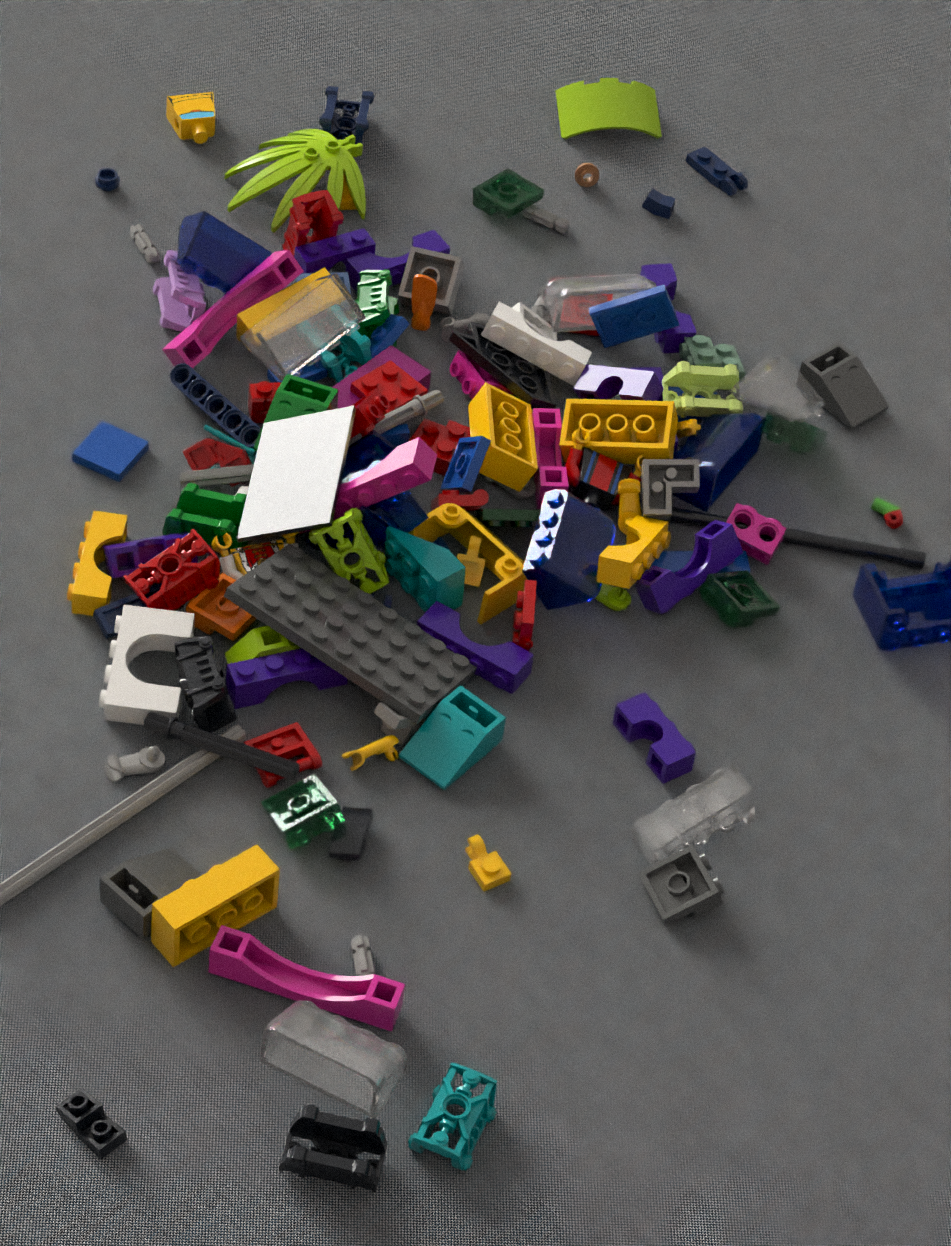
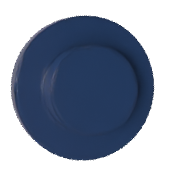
M103 168L95 176V185L103 191H112L119 187L120 177L114 169Z

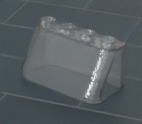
M337 273L318 278L305 286L241 335L240 340L258 360L282 381L287 374L298 377L301 374L300 369L305 365L309 367L321 359L320 353L326 349L327 351L334 349L341 343L339 339L345 334L349 336L360 329L359 323L366 319V317Z
M637 273L556 277L550 279L544 285L542 299L553 332L596 330L589 313V307L657 287V284Z
M299 1000L294 1002L272 1019L262 1032L260 1062L371 1118L376 1119L407 1072L408 1057L400 1045L389 1043L375 1036L370 1030L361 1029L347 1022L339 1015H332L318 1008L311 1001Z

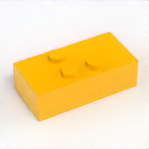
M485 382L468 405L470 437L483 436L491 440L479 473L520 492L538 470L531 405Z
M566 399L559 443L564 462L567 461L570 448H574L575 443L572 440V434L578 428H580L578 437L581 440H585V435L588 431L591 432V439L582 446V451L586 447L622 464H635L640 455H643L639 461L641 465L643 459H673L678 423L674 401Z
M256 844L223 864L214 865L207 873L200 877L186 881L179 889L152 903V944L174 968L210 947L221 925L239 930L275 909L278 900L279 867Z

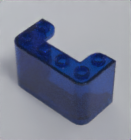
M951 561L945 565L942 562L936 563L932 573L888 579L885 571H879L878 573L874 563L861 565L853 591V599L879 650L894 651L896 649L951 641Z

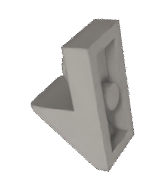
M384 702L378 703L374 714L382 719L381 731L386 735H395L399 740L397 744L403 745L419 730L431 715V712L418 724H415Z

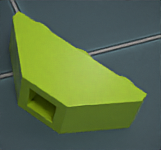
M267 625L254 628L225 653L227 664L295 650L301 647Z

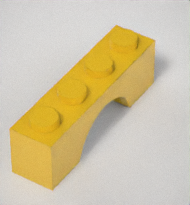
M93 510L91 522H85L84 538L86 540L85 542H80L78 550L80 563L75 562L73 568V580L75 582L74 584L69 583L67 591V601H72V613L93 616L95 609L110 604L112 598V577L100 571L97 566L105 560L104 545L126 542L128 515Z
M636 515L627 525L626 545H608L599 555L597 582L630 589L637 580L641 579L646 569H650L651 564L660 557L662 551L669 547L671 533L668 532V521Z

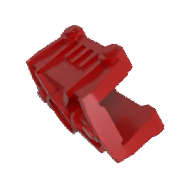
M328 190L315 191L292 199L293 206L289 209L291 215L287 231L284 233L285 242L282 244L283 250H289L294 256L295 247L336 236L338 226L343 223L344 216L338 210ZM313 229L312 236H307L309 230Z
M194 529L190 530L191 533L182 539L177 538L175 544L147 563L139 564V568L128 576H123L125 582L145 603L146 607L175 611L205 589L212 590L219 584V558ZM205 553L210 555L200 563H191L195 555L202 556ZM162 582L158 592L149 598L145 597L154 583L158 585Z

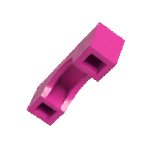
M533 408L532 418L538 470L534 473L537 509H543L544 499L566 502L569 486L567 468L562 467L559 446L562 430L560 409Z

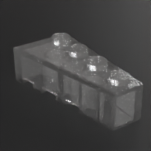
M733 764L724 769H718L710 778L702 783L690 786L684 794L674 800H667L659 809L651 814L639 817L631 825L633 842L652 865L689 847L692 843L701 846L709 842L710 837L718 831H722L725 835L735 830L734 824L740 821H744L746 824L755 821L754 790Z

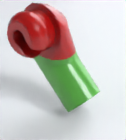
M878 497L874 499L871 509L883 515L888 527L892 529L899 528L903 524L900 508Z

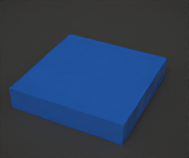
M101 421L72 452V461L120 482L149 450V441Z
M483 436L459 438L440 489L459 490V493L471 492L491 440Z

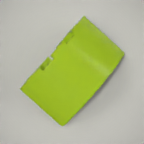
M600 78L598 83L584 85V81H579L555 90L561 137L564 139L603 129H628L649 134L657 139L662 137L655 89L637 81H632L631 84L619 82L618 78Z

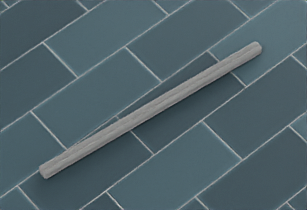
M234 725L220 736L241 743L246 739V731L240 725ZM200 748L0 883V906L222 755Z

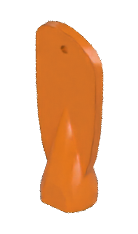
M417 274L413 278L411 298L413 317L411 319V326L415 330L426 331L431 325L430 316L435 306L438 286L433 278L423 274Z

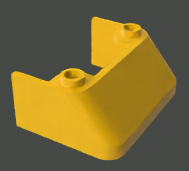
M443 504L410 524L409 534L431 543L449 532L468 549L471 536L482 538L478 558L486 559L485 566L501 582L484 592L477 619L480 625L515 604L518 591L524 590L525 580L538 581L537 573L475 516L456 504Z

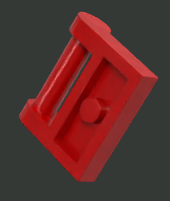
M478 489L470 495H459V490H443L442 493H439L437 497L431 500V511L446 503L456 504L466 511H476L489 501V495L484 489Z
M298 722L244 741V744L286 759L303 753L305 758L295 761L300 765L299 772L307 769L316 770L322 767L321 756ZM256 768L266 788L276 785L277 781L285 778Z

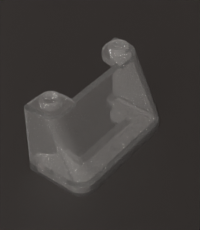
M767 356L730 390V393L736 400L792 423H802L809 419L813 422L825 413L823 407L827 405V402L787 356L782 357L778 363L771 356Z

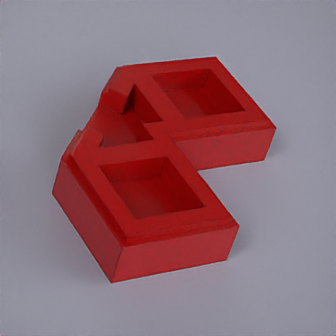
M205 438L182 451L192 471L210 469L217 464L221 468L252 464L245 449L210 438ZM242 482L230 483V486L232 488L241 484Z

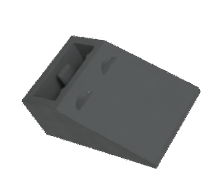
M839 341L802 361L796 385L850 429L853 430L889 408L888 403L858 356Z
M171 847L123 861L101 877L100 902L139 937L145 939L151 934L152 903L179 889L186 881L196 879L202 874Z

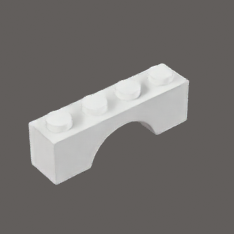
M500 301L481 333V336L575 386L592 354L591 351L571 340L554 341L541 336L526 324L520 312Z

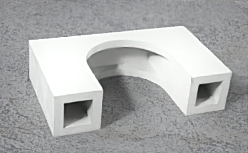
M132 605L123 606L122 616L117 615L115 620L114 633H118L117 640H112L110 645L109 657L113 658L112 665H106L104 682L108 683L107 690H101L99 707L104 708L105 720L144 725V719L149 712H154L168 718L173 716L179 718L181 688L142 682L130 673L128 666L141 653L152 650L175 652V642L193 638L195 613Z

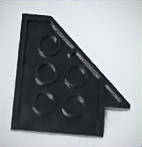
M470 321L466 329L467 334L455 330L452 331L449 341L520 400L530 404L531 408H556L557 403L549 372L481 336L485 328L483 325Z

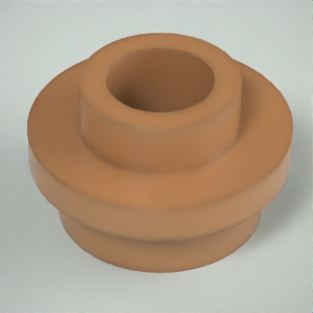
M582 163L575 170V180L582 187H591L599 180V170L594 164ZM585 174H591V177L583 178Z

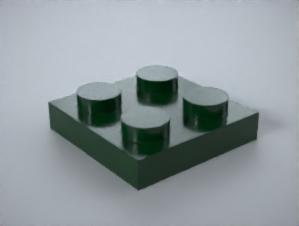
M478 509L476 518L479 521H483V524L487 527L504 526V521L511 522V527H532V522L539 521V510Z

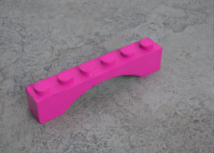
M289 250L275 251L162 349L174 366L184 363L194 368L210 354L223 335L237 323L238 313L285 288L303 272V269Z
M420 437L397 446L375 467L363 475L340 485L333 521L345 516L344 512L352 508L363 509L431 481L437 454Z
M221 925L209 951V973L391 1032L403 1005L404 983L376 974L341 976L312 970L278 955L263 945L253 935Z

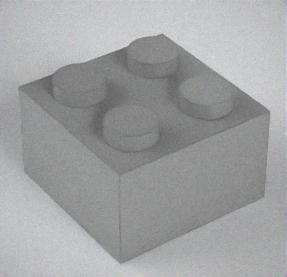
M411 246L398 292L401 304L412 306L413 278L417 274H423L437 282V296L433 311L452 315L465 267L462 257Z

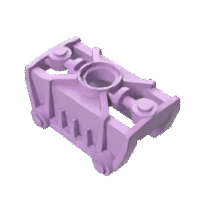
M172 250L166 252L164 265L168 267L170 277L156 279L153 286V293L158 296L161 310L159 321L160 326L163 328L182 332L205 312L206 302L203 300L205 292L203 291L202 282H199V265L195 264V253Z

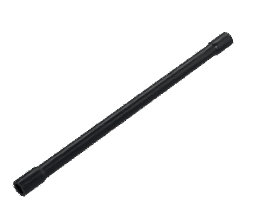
M640 500L641 513H642V500ZM672 507V515L670 517V521L706 527L714 520L726 522L728 519L725 516ZM743 522L735 523L740 529L748 528ZM790 528L786 529L782 540L789 543L892 561L901 565L922 569L926 559V552L906 548L898 549ZM761 535V536H760V537H762V538L772 539V538H771L770 536H768V535Z

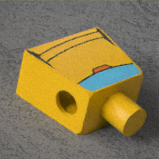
M213 92L167 96L166 117L180 139H194L196 143L202 144L208 140V137L215 135Z

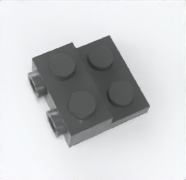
M693 844L638 872L665 926L692 912L695 917H698L724 904L720 895L724 894L725 891L718 877H710L708 871L712 868L704 852L698 855Z

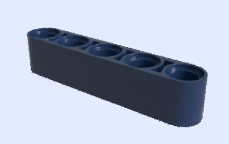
M181 363L174 366L169 375L172 384L234 440L254 449L255 443L253 444V442L258 438L261 428L189 365Z

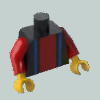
M578 428L572 434V440L575 444L574 448H570L565 464L568 482L572 486L571 495L573 498L582 501L584 506L607 511L611 504L619 505L618 483L621 480L636 479L641 483V466L639 461L643 455L637 458L635 462L636 470L634 473H631V467L586 447L582 451V446L591 439V432L588 431L585 435V440H581L578 437L580 428Z

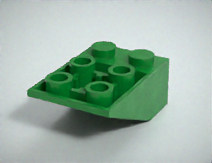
M287 374L274 395L264 423L338 409V389ZM262 428L254 445V451L258 449Z

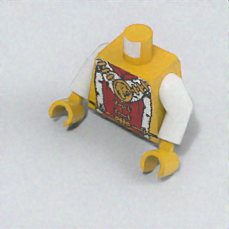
M298 532L282 535L286 538V544L281 539L230 549V554L228 548L232 544V538L228 533H225L223 535L225 546L219 544L216 536L212 541V548L221 555L219 561L223 573L237 581L288 544L298 547V543H295V537Z

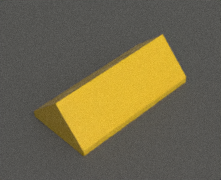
M324 267L238 313L236 337L241 342L262 345L347 299V293Z

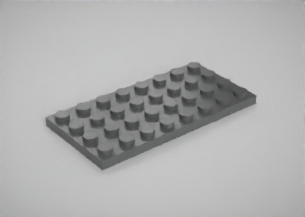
M288 544L228 586L224 594L225 598L415 724H418L456 688L460 685L462 686L473 677L477 667L469 663L468 658L447 649L441 640L435 639L418 625L409 622L397 614L395 610L386 607L374 599L372 595L360 590L346 578L337 575L323 563L316 561L292 544Z

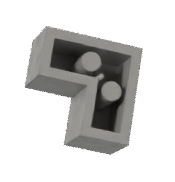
M643 459L641 465L642 516L658 520H670L672 515V493L698 492L700 487L699 459Z

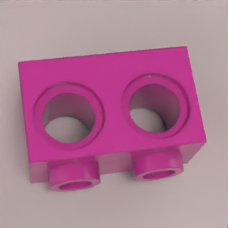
M736 503L726 523L733 525L743 551H746L747 555L769 565L783 540L787 528L782 526L778 520L766 518L758 514L757 510L753 507ZM743 522L748 528L740 529L735 523ZM768 535L773 541H763L760 536Z

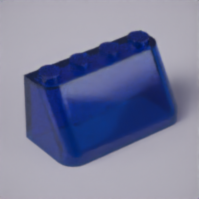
M205 211L184 217L179 228L177 263L180 265V269L188 274L198 276L205 285L216 287L223 291V295L229 292L272 254L269 250Z
M757 413L712 414L709 417H704L700 424L701 429L696 431L695 435L689 436L686 444L683 447L679 446L673 456V459H699L700 487L698 492L672 493V495L707 512L759 451L766 418Z
M554 489L545 492L522 569L528 580L537 581L536 594L547 610L586 603L593 600L599 594L602 583L597 582L599 555L608 545H613L617 530L611 517L564 489Z

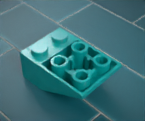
M387 527L385 541L386 563H384L387 573L391 576L393 575L401 583L403 590L408 594L410 593L416 599L420 608L426 612L436 601L453 610L462 606L466 567L451 551L394 527Z
M460 685L438 704L400 752L399 758L445 790L503 740L506 717Z

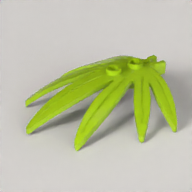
M319 129L297 130L288 133V136L259 144V150L270 146H285L272 148L253 155L225 173L224 179H227L252 167L278 160L249 180L230 201L227 211L230 212L301 173L287 190L277 208L271 224V231L274 233L290 217L289 209L293 206L292 199L311 193L326 170H330L327 190L331 194L338 210L342 200L343 173H345L353 202L361 219L364 220L366 211L364 182L360 169L353 158L362 155L363 144L361 142L355 144L356 137L354 135H350L346 139L337 140L330 133Z

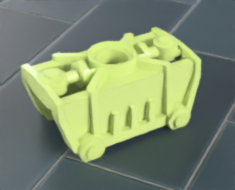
M681 361L662 379V386L664 388L662 392L663 401H674L677 415H680L681 418L699 416L716 417L719 420L733 418L740 421L743 417V405L738 390L739 371L736 365L728 364L724 367L690 365L689 362ZM668 386L679 387L683 391L682 396H678L674 391H668ZM717 390H733V395L730 394L725 399L714 393ZM701 395L705 398H695V396Z

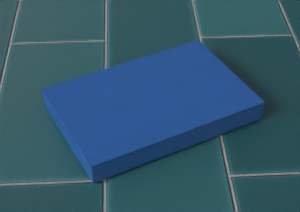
M665 285L589 307L590 316L604 348L680 326Z

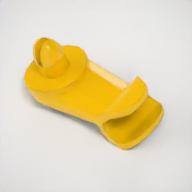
M623 479L618 483V494H620L618 527L626 535L627 525L636 515L642 516L639 499L641 486L640 481L636 479Z
M387 735L357 750L345 752L341 757L343 759L352 757L353 765L350 767L351 771L361 767L366 758L375 754L384 753L388 760L394 762L395 759H398V753L394 745L399 740L395 735Z

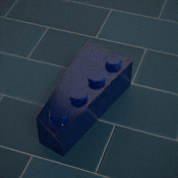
M378 443L363 450L357 458L344 466L341 484L363 475L387 457V454ZM411 489L365 507L372 510L378 517L384 518L387 523L396 529L409 533L429 518Z

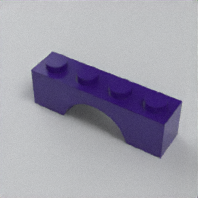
M435 229L412 237V246L450 255V246ZM367 251L346 258L345 272H348L351 287L357 292V284L360 282L359 273L364 270L388 269L392 277V284L389 287L400 284L409 252L400 257L386 258Z
M672 263L642 265L640 276L636 278L637 290L644 291L665 285L670 300H674L678 280ZM675 310L680 326L654 333L655 342L659 343L663 354L679 353V345L684 342V337L696 335L697 332L691 315Z
M714 520L696 533L693 554L689 562L679 571L673 573L671 570L654 565L645 571L641 579L634 583L644 608L659 614L666 613L681 599L690 596L702 583L711 580L714 574L722 568L732 564L735 558L743 553L733 525Z
M436 601L417 621V625L435 639L441 640L447 649L468 658L469 663L477 667L475 675L489 681L497 688L513 694L531 674L534 654L511 641L495 646L481 645L471 641L461 631L459 625L461 614Z
M302 648L227 664L226 687L234 709L261 704L273 690L292 681L304 680L312 682L318 687L319 691L347 685L348 683L346 677Z

